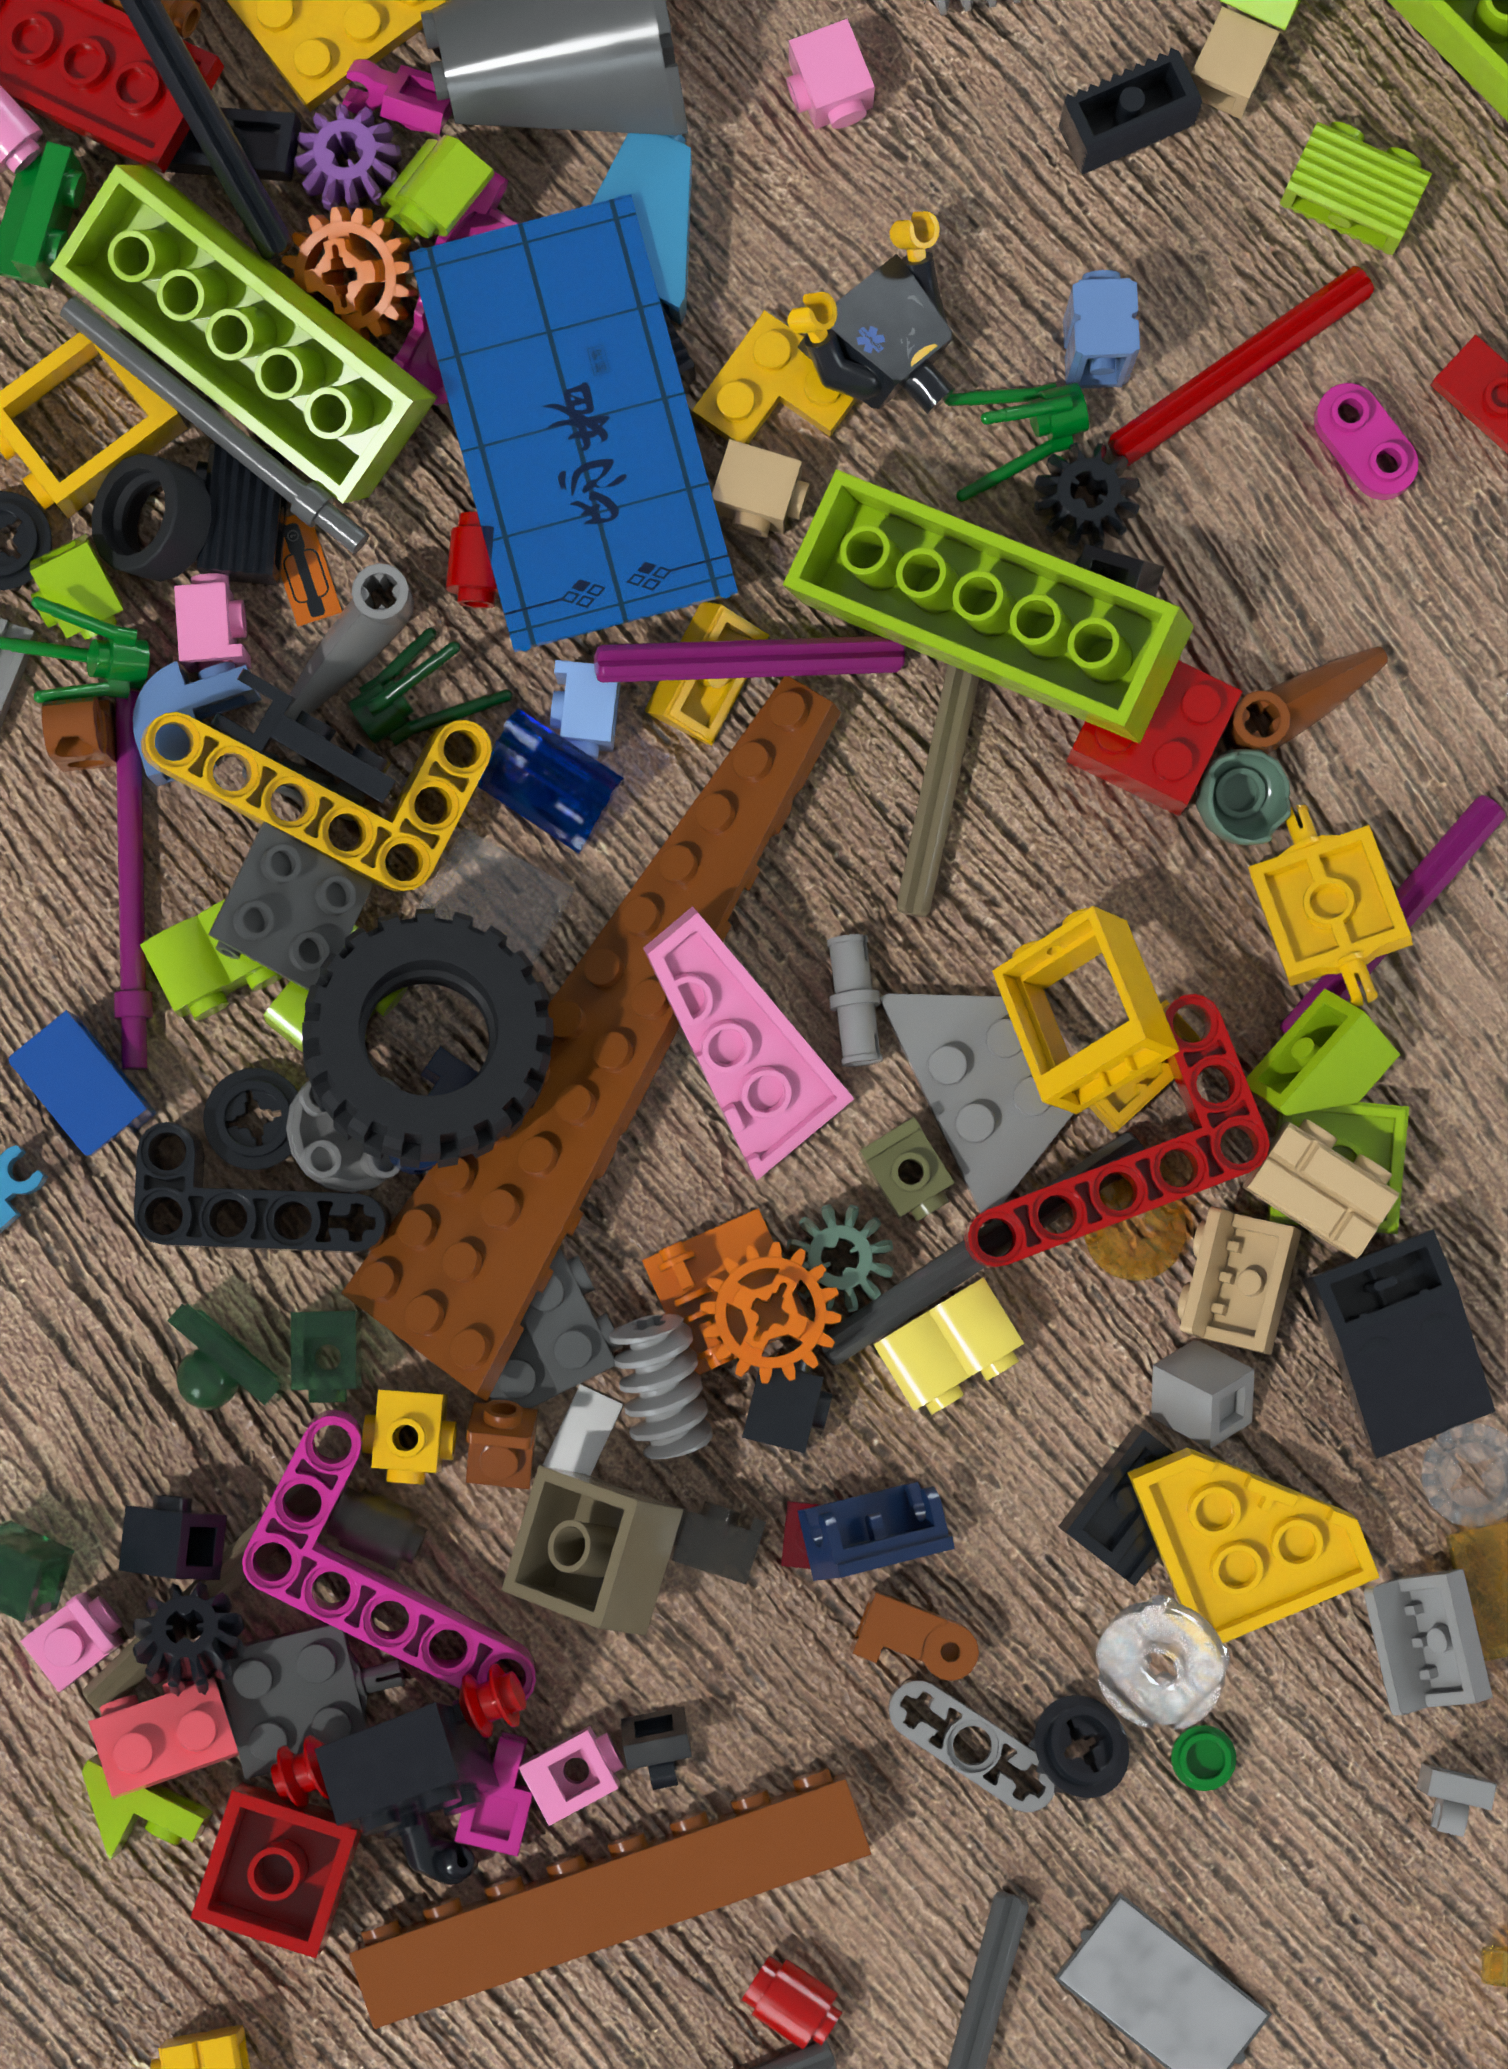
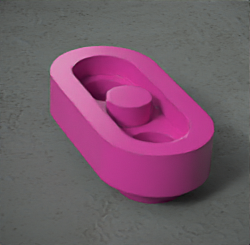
M1353 383L1336 385L1323 395L1314 413L1315 430L1356 486L1365 495L1378 500H1389L1403 494L1417 475L1418 456L1412 444L1375 396L1365 387ZM1343 405L1355 407L1359 413V421L1355 423L1343 421L1338 414V408ZM1388 454L1394 457L1398 465L1397 470L1392 473L1382 471L1377 465V456Z

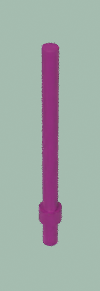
M131 690L127 699L115 698L120 991L114 993V1019L121 1020L122 1069L143 1070L147 1069V1019L153 1018V992L146 991V959L140 944L145 942L142 759L133 732V712L140 692Z

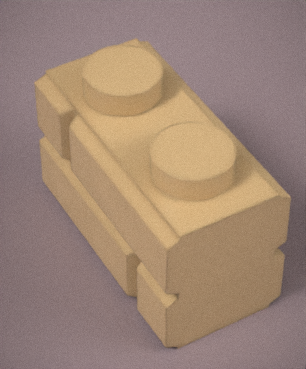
M1307 1119L1303 1120L1299 1128L1290 1122H1284L1269 1143L1267 1158L1260 1167L1249 1174L1242 1188L1345 1255L1358 1259L1374 1236L1378 1226L1383 1222L1398 1199L1400 1193L1386 1185L1392 1174L1361 1154L1357 1156L1354 1163L1332 1150L1338 1139Z

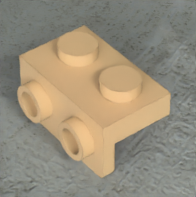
M1211 1206L1207 1220H1202L1199 1223L1194 1236L1193 1252L1197 1260L1192 1280L1184 1285L1178 1301V1316L1182 1319L1180 1331L1200 1339L1271 1355L1302 1230L1293 1226L1234 1214L1224 1208Z

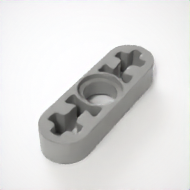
M921 1678L909 1679L894 1689L889 1699L888 1711L893 1726L900 1734L1015 1810L1021 1812L1038 1811L1052 1800L1055 1794V1785L1046 1774L1037 1773V1778L1043 1785L1042 1790L1038 1794L1026 1791L1021 1798L1013 1794L1016 1788L1013 1779L999 1769L994 1782L983 1776L998 1763L1003 1744H1008L1015 1749L1014 1752L1006 1757V1760L1023 1771H1026L1031 1764L1038 1766L1039 1761L1035 1750L928 1680ZM922 1692L930 1694L932 1697L928 1704L929 1708L944 1720L947 1718L949 1708H953L961 1713L960 1716L947 1726L941 1746H937L929 1740L938 1730L927 1721L919 1719L913 1726L904 1722L907 1711L901 1705V1701L906 1695L917 1699ZM968 1726L982 1728L988 1733L991 1740V1748L988 1755L978 1763L970 1764L961 1761L953 1750L955 1736L960 1730Z

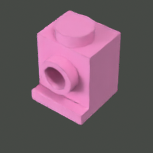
M219 573L200 574L191 577V585L174 586L179 662L188 673L200 672L207 667L224 662H233L235 668L244 665L247 668H251L250 654L243 644H237V638L247 637L245 605L243 600H234V594L229 586V576Z
M588 1726L544 1751L523 1760L518 1768L547 1824L550 1826L617 1790L620 1786V1781L615 1772L625 1768V1765L610 1735L605 1733L597 1738L591 1726ZM572 1758L583 1759L589 1767V1775L582 1781L569 1779L565 1773V1763Z

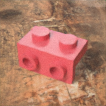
M215 1678L208 1679L209 1690L206 1695L198 1692L194 1681H188L185 1689L179 1696L171 1693L168 1683L162 1686L164 1692L162 1696L139 1703L137 1695L116 1699L99 1708L102 1717L88 1721L113 1799L239 1755Z

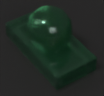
M181 1304L168 1319L171 1325L198 1347L184 1356L177 1368L176 1383L178 1391L186 1403L203 1410L223 1407L232 1400L240 1384L263 1405L267 1406L274 1405L288 1389L286 1387L287 1383L196 1304Z

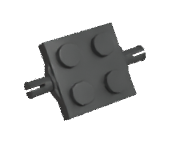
M327 1623L243 1643L245 1649L243 1658L227 1660L232 1675L229 1681L221 1679L223 1686L221 1699L235 1743L237 1744L245 1779L271 1773V1765L277 1762V1750L283 1745L288 1746L297 1755L303 1752L304 1739L309 1735H313L324 1744H328L370 1728L366 1715L368 1694L405 1686L403 1672L400 1673L402 1670L400 1660L396 1659L392 1662L362 1669L360 1662L351 1651L347 1633Z

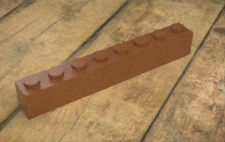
M829 1767L817 1769L792 1779L795 1790L770 1798L767 1789L754 1791L730 1801L733 1812L710 1820L706 1810L691 1813L671 1821L669 1826L672 1833L647 1841L644 1832L635 1833L609 1843L607 1846L610 1855L586 1863L583 1853L572 1855L547 1865L548 1876L524 1885L521 1875L512 1876L485 1887L484 1891L487 1897L485 1899L462 1906L460 1897H453L424 1908L422 1912L425 1920L401 1928L398 1918H394L362 1930L360 1933L363 1941L354 1945L349 1952V1956L373 2029L872 1855L845 1772L831 1776Z

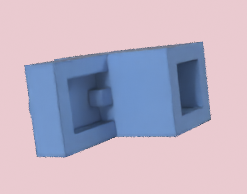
M176 661L156 672L143 686L134 707L133 732L146 775L157 787L176 780L147 763L142 754L140 742L144 729L152 720L165 713L179 712L203 723V719L215 716L217 713L221 714L262 700L258 691L237 680L243 668L250 672L246 665L235 668L233 662L219 663L201 670L198 673L199 680L190 683L187 672ZM164 725L156 733L155 747L158 753L165 759L171 761L181 760L188 752L189 739L185 731L180 727Z

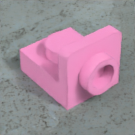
M87 1592L75 1595L65 1603L66 1606L20 1640L58 1692L65 1690L125 1643L117 1633V1630L122 1627L120 1618L101 1596L92 1600Z

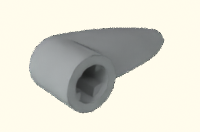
M377 563L367 566L358 573L352 586L353 599L322 638L290 693V696L295 698V701L289 709L287 717L295 721L301 710L308 714L316 710L363 670L408 623L414 611V598L406 578L398 569L389 564ZM389 586L394 587L392 593L396 599L395 604L387 609L382 604L378 610L373 609L375 604L370 596L372 592L377 588H381L386 592Z

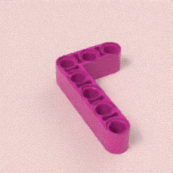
M334 1409L326 1410L316 1415L308 1424L245 1549L242 1565L243 1572L249 1583L258 1590L459 1689L464 1675H472L480 1684L489 1680L488 1671L495 1662L507 1658L516 1660L525 1670L524 1677L520 1683L527 1700L533 1693L536 1676L534 1659L529 1650L521 1643L316 1542L358 1460L362 1447V1429L357 1420L349 1413ZM328 1425L342 1427L351 1438L352 1446L350 1450L338 1458H329L321 1454L315 1446L314 1440L315 1434L319 1429ZM296 1484L311 1485L320 1494L322 1505L312 1515H296L286 1505L285 1493ZM272 1542L283 1545L291 1555L292 1564L286 1571L279 1574L265 1572L256 1562L255 1552L260 1546ZM333 1571L340 1573L347 1579L350 1584V1593L345 1599L330 1603L323 1601L317 1596L313 1582L319 1575L325 1572ZM383 1601L399 1602L408 1612L409 1619L407 1623L397 1631L382 1630L376 1626L372 1619V1611ZM442 1630H454L460 1633L466 1640V1650L455 1659H441L432 1652L430 1648L431 1639Z

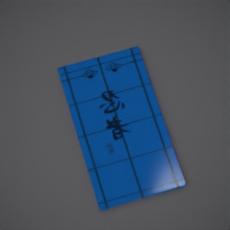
M620 195L607 201L409 252L514 652H526L540 645L718 598L726 599L731 595L737 594L736 582L632 195Z

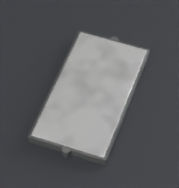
M1118 1892L1091 1929L1083 1928L1080 1931L1081 1942L1054 1976L1056 1981L1166 2069H1231L1235 2063L1242 2064L1246 2059L1244 2050L1272 2015L1267 2009L1120 1892Z

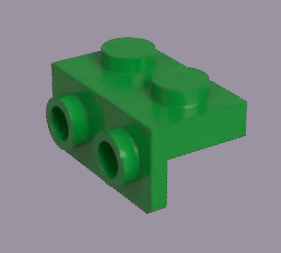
M47 141L43 156H38L27 168L16 174L0 226V276L50 289L54 272L50 270V267L69 239L67 230L73 210L79 208L86 189V173L71 147Z

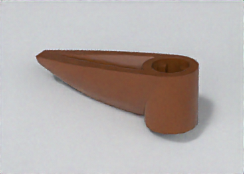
M1378 646L1357 652L1303 672L1267 691H1255L1247 694L1237 703L1226 725V736L1229 744L1234 749H1259L1269 754L1324 718L1366 684L1388 663L1386 651ZM1250 711H1254L1257 718L1264 714L1270 720L1271 725L1265 731L1267 737H1261L1259 731L1252 735L1246 730L1244 725L1250 718Z

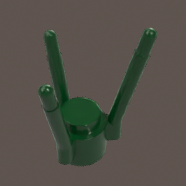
M430 627L412 641L375 678L359 687L361 693L347 703L374 744L389 736L395 746H397L414 734L508 702L513 698V693L505 689L407 722L405 717L413 713L414 710L404 694L444 665L446 661L456 655L461 649L458 642L452 641L395 682L394 679L437 636L436 630Z

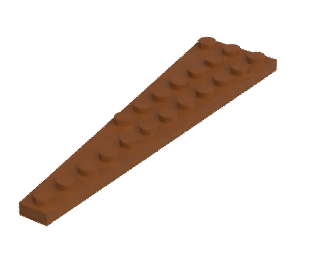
M784 676L548 1004L549 1018L553 1019L554 1033L550 1053L551 1059L541 1093L533 1109L530 1108L524 1116L522 1125L509 1138L506 1136L501 1137L494 1143L493 1150L478 1158H475L473 1154L460 1157L458 1165L438 1168V1163H436L428 1171L394 1218L384 1241L369 1253L341 1292L342 1295L485 1401L490 1397L524 1330L520 1323L537 1291L544 1292L554 1272L549 1267L565 1235H573L584 1214L579 1210L593 1181L603 1177L616 1152L620 1136L631 1123L680 1027L643 947L692 906L724 942L732 926L728 919L743 889L750 891L761 870L756 865L770 837L780 833L792 809L796 794L803 788L841 714V711L832 701L790 676Z

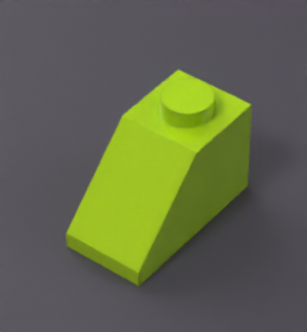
M1324 989L1247 1076L1246 1080L1254 1096L1285 1116L1359 1103L1400 1056V1053L1363 1010Z

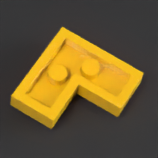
M764 310L694 406L692 417L728 442L731 439L749 445L780 402L831 437L857 399L825 388L820 382L812 360L797 347L804 337Z

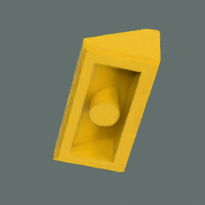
M703 602L697 608L680 642L765 640L770 635L722 604ZM747 678L659 681L646 705L645 712L685 734L712 746Z

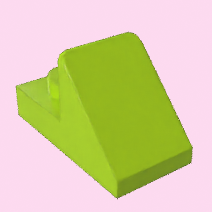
M98 1754L88 1759L82 1770L104 1848L110 1860L121 1853L139 1816L148 1820L145 1829L149 1833L171 1844L180 1845L183 1838L190 1842H194L199 1838L214 1812L160 1784L113 1799Z

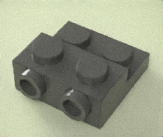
M558 1249L549 1267L554 1272L544 1292H536L520 1323L524 1330L490 1395L492 1401L509 1400L518 1403L523 1408H533L616 1367L613 1352L623 1348V1345L610 1342L609 1333L615 1328L608 1314L605 1313L597 1318L595 1317L585 1297V1294L595 1290L578 1255L567 1260L563 1250Z

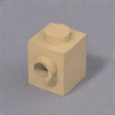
M1222 6L1191 73V77L1201 95L1202 102L1242 119L1269 61L1280 31L1269 27V23L1238 9L1232 11Z
M729 439L712 492L716 514L733 519L732 527L749 535L767 537L769 531L783 535L789 517L800 520L807 500L810 483L800 481L802 477V461Z

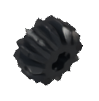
M1080 443L1071 444L1068 453L1069 463L1061 456L1052 454L1046 463L1051 475H1038L1034 483V489L1045 495V497L1035 501L1033 506L1034 514L1039 516L1055 515L1046 525L1045 533L1048 537H1053L1064 528L1070 531L1066 541V547L1070 550L1077 548L1081 535L1088 536L1090 545L1103 548L1105 543L1104 531L1114 538L1121 539L1127 531L1126 525L1121 518H1135L1139 511V504L1128 498L1138 491L1140 487L1139 479L1134 477L1118 478L1125 471L1128 460L1126 457L1120 456L1110 465L1103 462L1107 452V447L1103 443L1096 445L1092 458H1085L1084 450ZM1078 486H1086L1089 495L1100 494L1094 508H1087L1084 499H1074Z
M199 1581L192 1589L190 1595L184 1596L180 1586L172 1582L169 1588L171 1600L164 1603L157 1598L149 1596L146 1607L151 1617L135 1619L133 1630L140 1641L134 1645L133 1653L137 1663L147 1664L145 1673L147 1679L152 1684L157 1685L168 1679L171 1693L179 1696L185 1689L188 1681H194L198 1692L206 1695L209 1690L207 1677L214 1674L220 1679L229 1681L232 1671L227 1660L243 1658L244 1645L242 1640L237 1638L245 1629L240 1614L230 1613L232 1604L230 1598L224 1592L209 1598L207 1585ZM184 1635H186V1636L188 1637V1638H185V1637H184V1638H182V1639L179 1640V1638H181V1637L184 1636ZM197 1637H199V1639H197V1640L194 1641V1642H192V1641L190 1640V1639L194 1640V1639H196Z

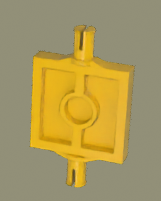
M1296 805L1302 828H1299L1292 807L1291 815L1285 821L1294 845H1291L1275 858L1249 866L1250 878L1290 987L1327 974L1341 973L1351 998V1004L1362 1006L1364 1003L1357 984L1358 981L1361 983L1368 1003L1378 997V992L1374 988L1366 965L1376 957L1413 945L1412 936L1370 825L1341 835L1318 836L1309 814L1308 806Z

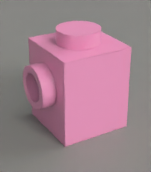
M848 18L789 40V65L793 75L786 77V82L797 112L802 113L808 110L815 130L829 124L834 129H840L863 119L867 114L866 110L873 108L875 86Z

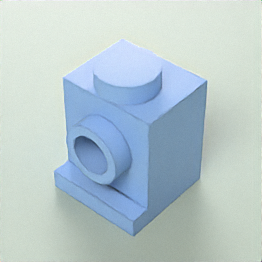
M555 660L554 673L557 683L566 685L565 691L554 690L550 716V728L561 729L560 755L574 759L596 760L598 759L599 751L613 752L621 682L602 683L598 681L594 664Z

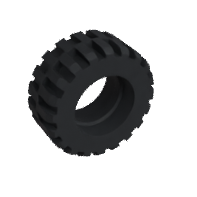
M436 908L416 909L415 918L400 920L397 912L378 918L377 928L366 933L360 927L345 938V947L338 954L331 952L320 966V977L316 985L310 986L305 1001L304 1022H302L303 1062L306 1078L310 1080L313 1097L321 1112L327 1111L333 1119V1128L347 1141L353 1137L362 1143L365 1153L379 1160L383 1158L384 1154L400 1159V1166L419 1168L420 1162L437 1161L438 1168L458 1165L460 1157L473 1154L475 1158H478L493 1150L494 1143L501 1137L506 1136L509 1138L522 1125L524 1116L530 1108L533 1109L541 1093L551 1059L550 1053L554 1038L553 1019L549 1018L547 1009L549 997L544 983L535 981L532 975L533 963L522 950L513 953L506 946L507 936L492 925L484 932L472 926L474 917L456 911L453 920L435 918ZM412 985H439L462 994L481 1011L488 1029L489 1049L482 1068L472 1081L466 1086L447 1094L423 1096L395 1088L377 1074L367 1054L365 1032L374 1008L392 992Z

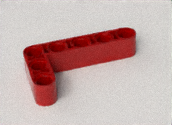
M1189 994L1179 997L1163 1009L1180 1050L1169 1057L1167 1061L1194 1131L979 1213L971 1219L964 1235L966 1250L973 1260L980 1265L992 1268L1009 1265L1247 1174L1262 1165L1267 1158L1270 1146L1268 1133L1221 1013L1214 1002L1202 995ZM1179 1009H1193L1203 1018L1205 1031L1199 1042H1186L1175 1033L1173 1019ZM1205 1068L1219 1070L1228 1081L1227 1096L1220 1103L1206 1101L1197 1090L1198 1075ZM1229 1128L1241 1129L1251 1140V1154L1242 1164L1230 1162L1221 1152V1137ZM1169 1151L1181 1152L1191 1162V1178L1182 1187L1169 1185L1160 1174L1161 1159ZM1108 1174L1122 1175L1131 1185V1201L1122 1210L1110 1209L1100 1199V1183ZM1052 1196L1065 1200L1072 1211L1071 1224L1067 1230L1059 1234L1051 1233L1044 1229L1038 1217L1040 1205L1045 1199ZM988 1220L1002 1221L1009 1227L1012 1233L1011 1247L1007 1253L1000 1257L987 1255L978 1245V1231L982 1224Z

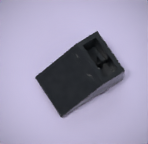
M1434 1229L1417 1233L1359 1256L1358 1259L1354 1258L1302 1279L1375 1459L1496 1412L1458 1287Z

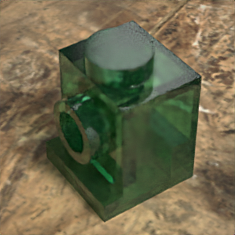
M291 1312V1390H308V1403L347 1402V1389H362V1312ZM327 1345L335 1346L341 1354L339 1365L332 1370L324 1369L318 1360L320 1350Z

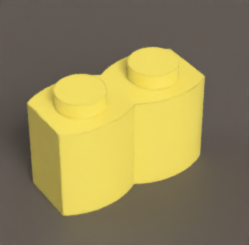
M982 1277L873 1345L912 1409L915 1411L926 1405L930 1414L933 1415L964 1396L958 1384L980 1371L985 1380L988 1381L1018 1363L1019 1360L1013 1350L1023 1345L1024 1342L988 1283Z

